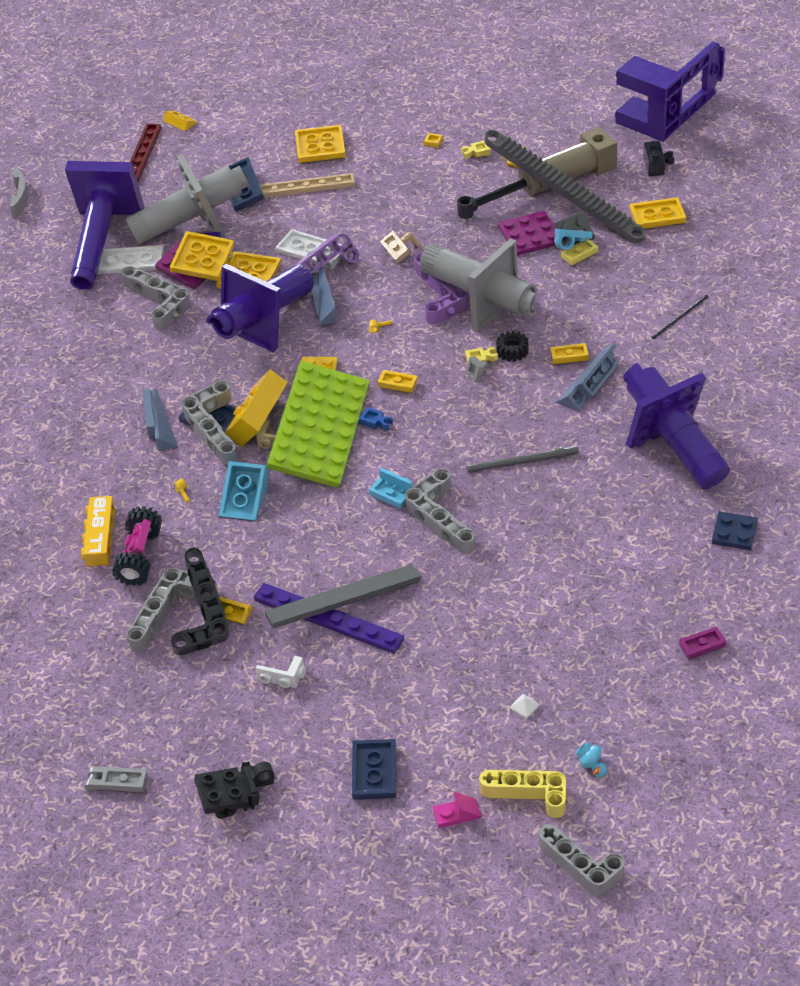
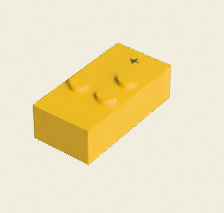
M270 369L252 387L242 405L236 408L233 413L235 417L225 434L237 445L243 447L259 432L288 382Z

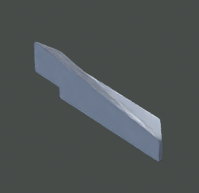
M322 266L319 268V273L313 277L314 286L311 291L320 326L337 323L335 304L324 267Z
M613 343L605 347L566 389L556 403L580 410L585 399L592 398L618 366V361L614 359L613 349L616 348V345Z
M156 389L142 390L149 439H156L158 451L178 448L158 391Z

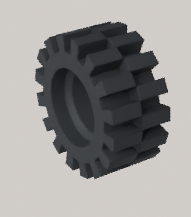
M507 331L506 335L502 333L501 337L498 336L496 350L499 358L502 357V360L507 358L508 362L513 359V362H516V359L520 361L522 357L525 358L529 350L528 338L525 337V334L521 335L519 331L517 333L515 331H512V333ZM509 345H516L517 347H507V346H509Z

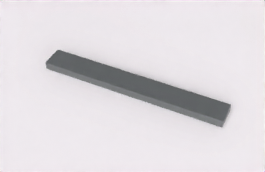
M410 564L266 610L265 617L274 629L420 582V575Z

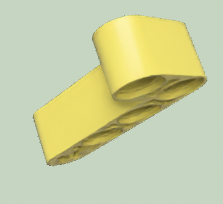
M485 770L480 774V793L486 798L545 799L548 816L560 818L565 814L566 778L561 772Z

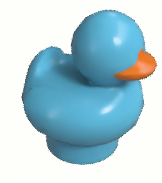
M588 741L585 742L575 753L579 757L581 767L592 768V774L596 777L605 776L607 773L606 765L602 762H597L602 756V748L597 745H591Z

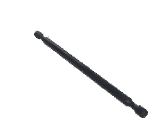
M705 295L651 338L655 339L709 296Z

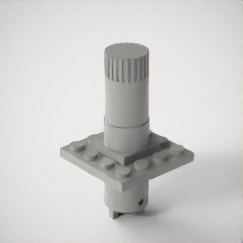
M183 153L178 155L179 163L177 165L184 177L182 182L185 187L125 218L138 244L141 245L199 215L203 222L207 221L212 232H221V238L226 237L212 209L242 194L241 190L249 186L240 166L230 170L227 165L197 180Z
M510 238L484 263L470 259L435 243H431L423 250L419 261V266L423 273L469 293L472 330L479 332L503 308L520 316L529 315L532 317L536 315V310L532 307L536 300L537 288L534 284L518 278L516 240Z

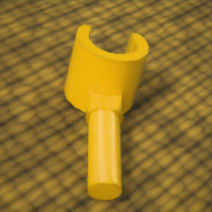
M372 319L369 322V332H378L379 327L391 325L392 321L377 322V320Z
M181 478L175 482V490L183 496L187 503L190 502V499L184 489L188 486L185 480Z

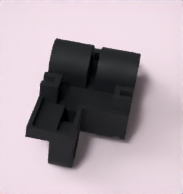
M247 761L242 762L241 772L236 767L195 774L194 781L204 813H215L217 818L223 819L233 816L238 808H243L244 811H247L248 805H250L251 809H255V805L259 804L260 798L257 787L274 784V772L269 762H260L255 766H251L250 762Z

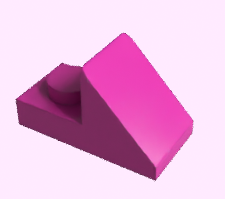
M454 792L453 802L433 806L438 828L482 818L476 798Z

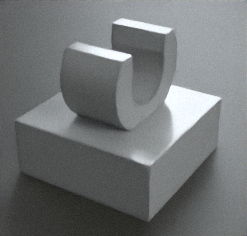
M476 356L469 358L465 372L474 382H477L486 373L484 369L489 365L484 360L480 361Z

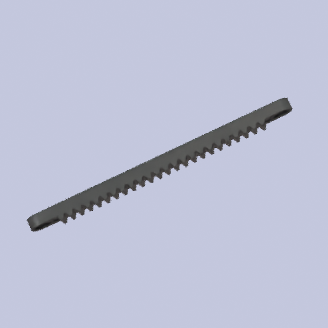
M489 130L485 133L484 143L489 148L630 242L640 243L644 240L645 229L632 221L631 217H627L626 213L622 214L620 209L616 210L615 206L611 207L609 202L605 203V199L601 200L599 195L595 196L594 192L590 193L588 188L584 189V186H580L577 181L574 182L573 178L569 179L567 174L563 175V172H559L556 167L553 168L552 164L548 165L546 160L543 162L541 157L537 158V155H533L531 150L527 151L526 147L522 148L521 144H517L516 140L512 141L510 136L507 138L496 130ZM495 137L497 140L491 141L488 138ZM638 232L641 236L635 237L632 233Z

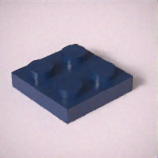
M719 511L712 544L751 550L758 518Z

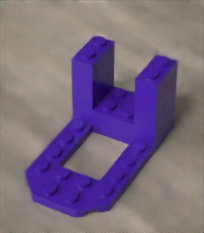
M712 41L679 71L637 56L632 57L617 70L616 85L648 96V100L632 96L616 110L615 123L664 142L716 94V84L718 81L721 82L724 76L725 48L721 47L719 43ZM703 70L701 90L682 106L683 87Z

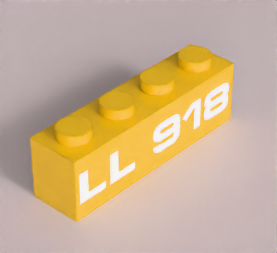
M112 496L89 497V505L85 507L87 519H84V529L86 532L82 534L84 548H81V559L85 560L86 566L110 565L115 514L114 501Z

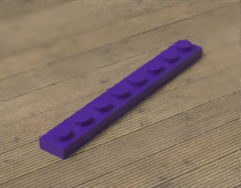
M263 583L254 595V601L273 608L304 599V597ZM335 609L304 619L393 654L396 653L404 641V635Z

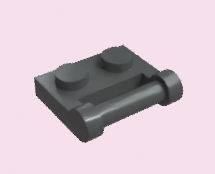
M584 210L554 223L555 229L577 231L583 229V231L592 232V239L595 237ZM563 237L561 243L565 246L568 241L566 237ZM575 238L574 245L577 244V243H579V242H581V241H576V238Z

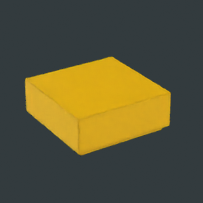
M428 133L423 141V146L439 148L444 139L443 135Z

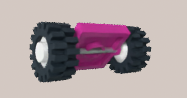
M137 506L136 509L132 508L128 513L125 523V530L129 534L124 543L126 549L116 556L112 569V575L115 576L116 580L120 579L122 584L126 582V585H129V583L132 585L136 583L142 585L147 580L150 570L149 560H145L146 557L144 555L140 557V555L144 551L146 540L148 538L153 540L154 537H158L162 524L161 515H157L158 512L156 510L152 511L150 507L146 509V506H142V509Z

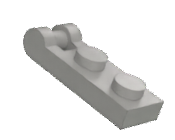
M92 766L88 770L89 779L86 780L84 788L87 791L144 792L148 772L147 769Z

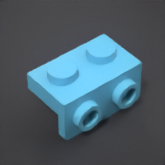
M381 468L379 470L380 478L369 489V495L401 509L406 504L405 493L413 487V482L392 471Z

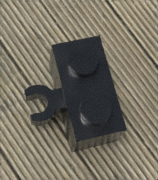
M660 141L644 142L643 158L648 176L664 175L665 163H674L673 152L668 151L663 154Z

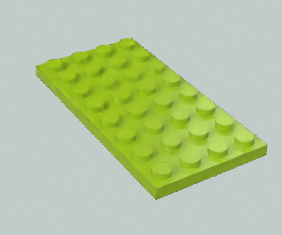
M300 360L266 467L339 488L370 380Z

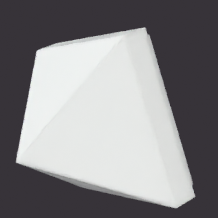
M522 694L510 706V709L527 719L540 704Z

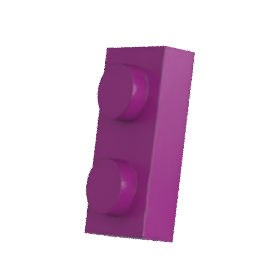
M716 626L679 639V646L689 660L726 647V640Z

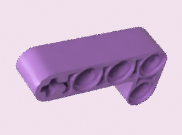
M335 234L293 266L301 265L304 268L307 266V270L312 274L338 254L344 262L354 263L359 259V251L346 234ZM339 237H342L344 240L341 246L338 244ZM327 246L330 248V254L328 256H326L324 253V250ZM351 250L353 257L349 260L347 253ZM315 256L317 259V263L313 266L311 264V259Z

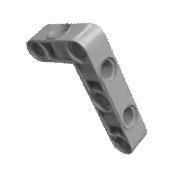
M132 266L122 269L121 273L125 287L162 303L151 314L155 329L164 330L190 308L191 302L188 290Z
M223 380L217 381L182 400V408L185 419L218 459L224 465H228L229 461L237 462L238 459L235 443L223 432L222 427L213 416L209 414L228 404L232 399L230 385L227 381Z
M438 469L406 491V509L448 544H451L463 554H470L476 548L473 530L459 522L454 515L441 505L435 503V501L451 489V474L449 470Z
M170 568L163 573L127 632L129 646L133 652L139 653L148 647L179 596L197 600L187 571ZM213 579V582H214V584H215V587H216V590H217V593H218V588H217L216 581ZM205 592L201 596L208 598L212 594Z

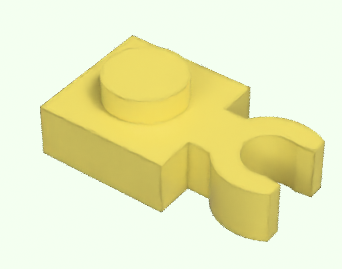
M484 141L472 143L471 147H462L461 153L464 154V159H468L473 155L477 158L490 155L491 148Z
M490 347L483 351V348L465 351L467 363L469 358L476 356L480 361L484 360L486 363L488 360H498L495 347Z

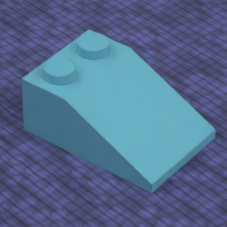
M229 461L219 517L256 521L267 492L271 472L266 465Z

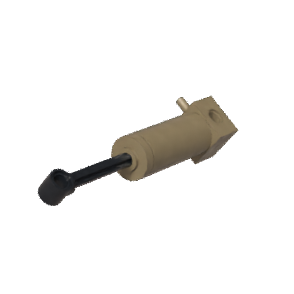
M597 127L580 134V143L544 157L542 161L546 160L548 165L552 164V167H556L559 172L562 171L563 175L567 174L569 179H575L591 171L599 176L617 168V142L604 130ZM520 168L518 181L477 198L470 196L459 197L457 199V213L460 218L468 219L474 215L479 206L522 188L529 196L537 195L551 188Z

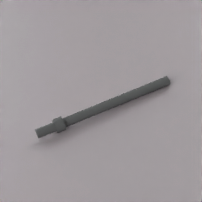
M578 446L568 448L557 447L551 451L466 465L469 473L554 457L560 459L565 458L566 455L579 453Z

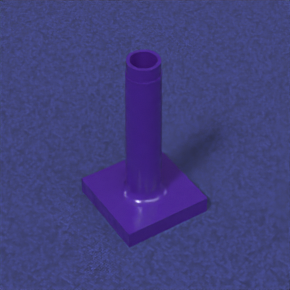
M67 161L65 173L79 214H85L70 278V283L77 289L89 290L94 285L112 215H133L145 207L132 162Z

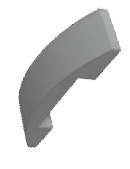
M16 167L14 168L13 179L16 189H18V196H12L10 202L13 218H17L21 214L28 199L24 176Z

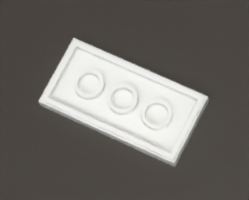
M291 229L274 250L277 253L301 260L324 243L326 239ZM328 246L324 250L326 256L330 254ZM339 254L324 264L323 267L333 269L341 260ZM315 256L311 259L312 264L317 263Z
M164 246L103 249L97 274L121 273L122 269L128 266L142 271L157 270L155 264L163 257Z

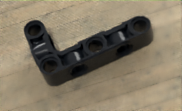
M195 547L189 548L185 552V566L205 623L192 629L188 628L177 632L172 636V651L176 655H185L206 649L212 645L224 642L229 636L228 623L211 573L201 550ZM192 557H197L199 559L196 562L189 561V559ZM205 592L212 594L208 598L201 596ZM217 628L225 630L222 634H217L214 631ZM178 641L186 643L183 647L175 645Z

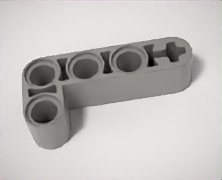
M547 824L540 828V849L590 894L602 896L624 877L625 861L621 855L611 853L597 863L556 826Z

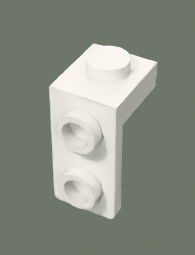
M294 656L288 672L260 665L256 666L255 671L257 680H260L262 683H274L283 688H296L300 678L303 679L305 677L306 667L303 664L302 657Z

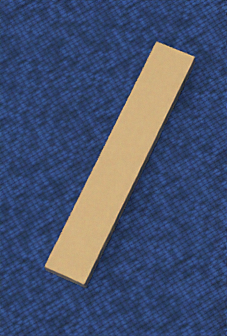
M354 173L262 184L260 187L264 197L267 198L354 187L355 179Z

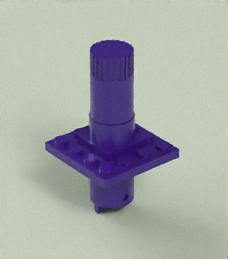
M225 264L221 270V305L212 310L211 315L206 319V323L212 324L215 332L224 339H231L237 335L262 348L275 352L278 349L280 309L310 293L314 286L313 277L307 268L295 265L265 282Z
M638 363L631 366L625 372L623 379L627 383V391L636 401L637 406L626 445L629 448L634 446L640 447L651 438L655 440L661 435L701 489L707 490L722 482L728 476L730 467L693 418L706 380L704 374L701 372L673 386H669L655 367L642 369Z

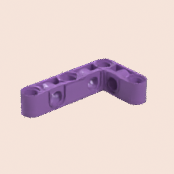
M418 253L414 257L415 272L442 296L426 304V321L429 324H437L467 309L470 306L469 293L423 273L419 266L422 253Z

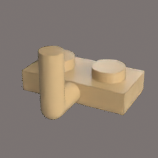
M392 231L380 241L397 263H400L411 253L404 245L407 241L410 240L415 247L420 245V242L412 232H408L399 239L394 231Z

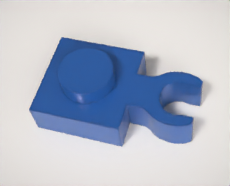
M367 407L359 417V424L373 429L380 426L384 430H389V424L393 425V418L384 417V412Z

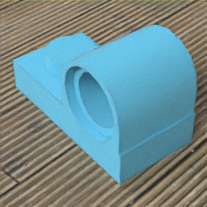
M555 229L554 241L559 249H571L574 246L575 237L576 241L586 242V238L592 239V232ZM563 237H566L568 241L565 246L561 243Z

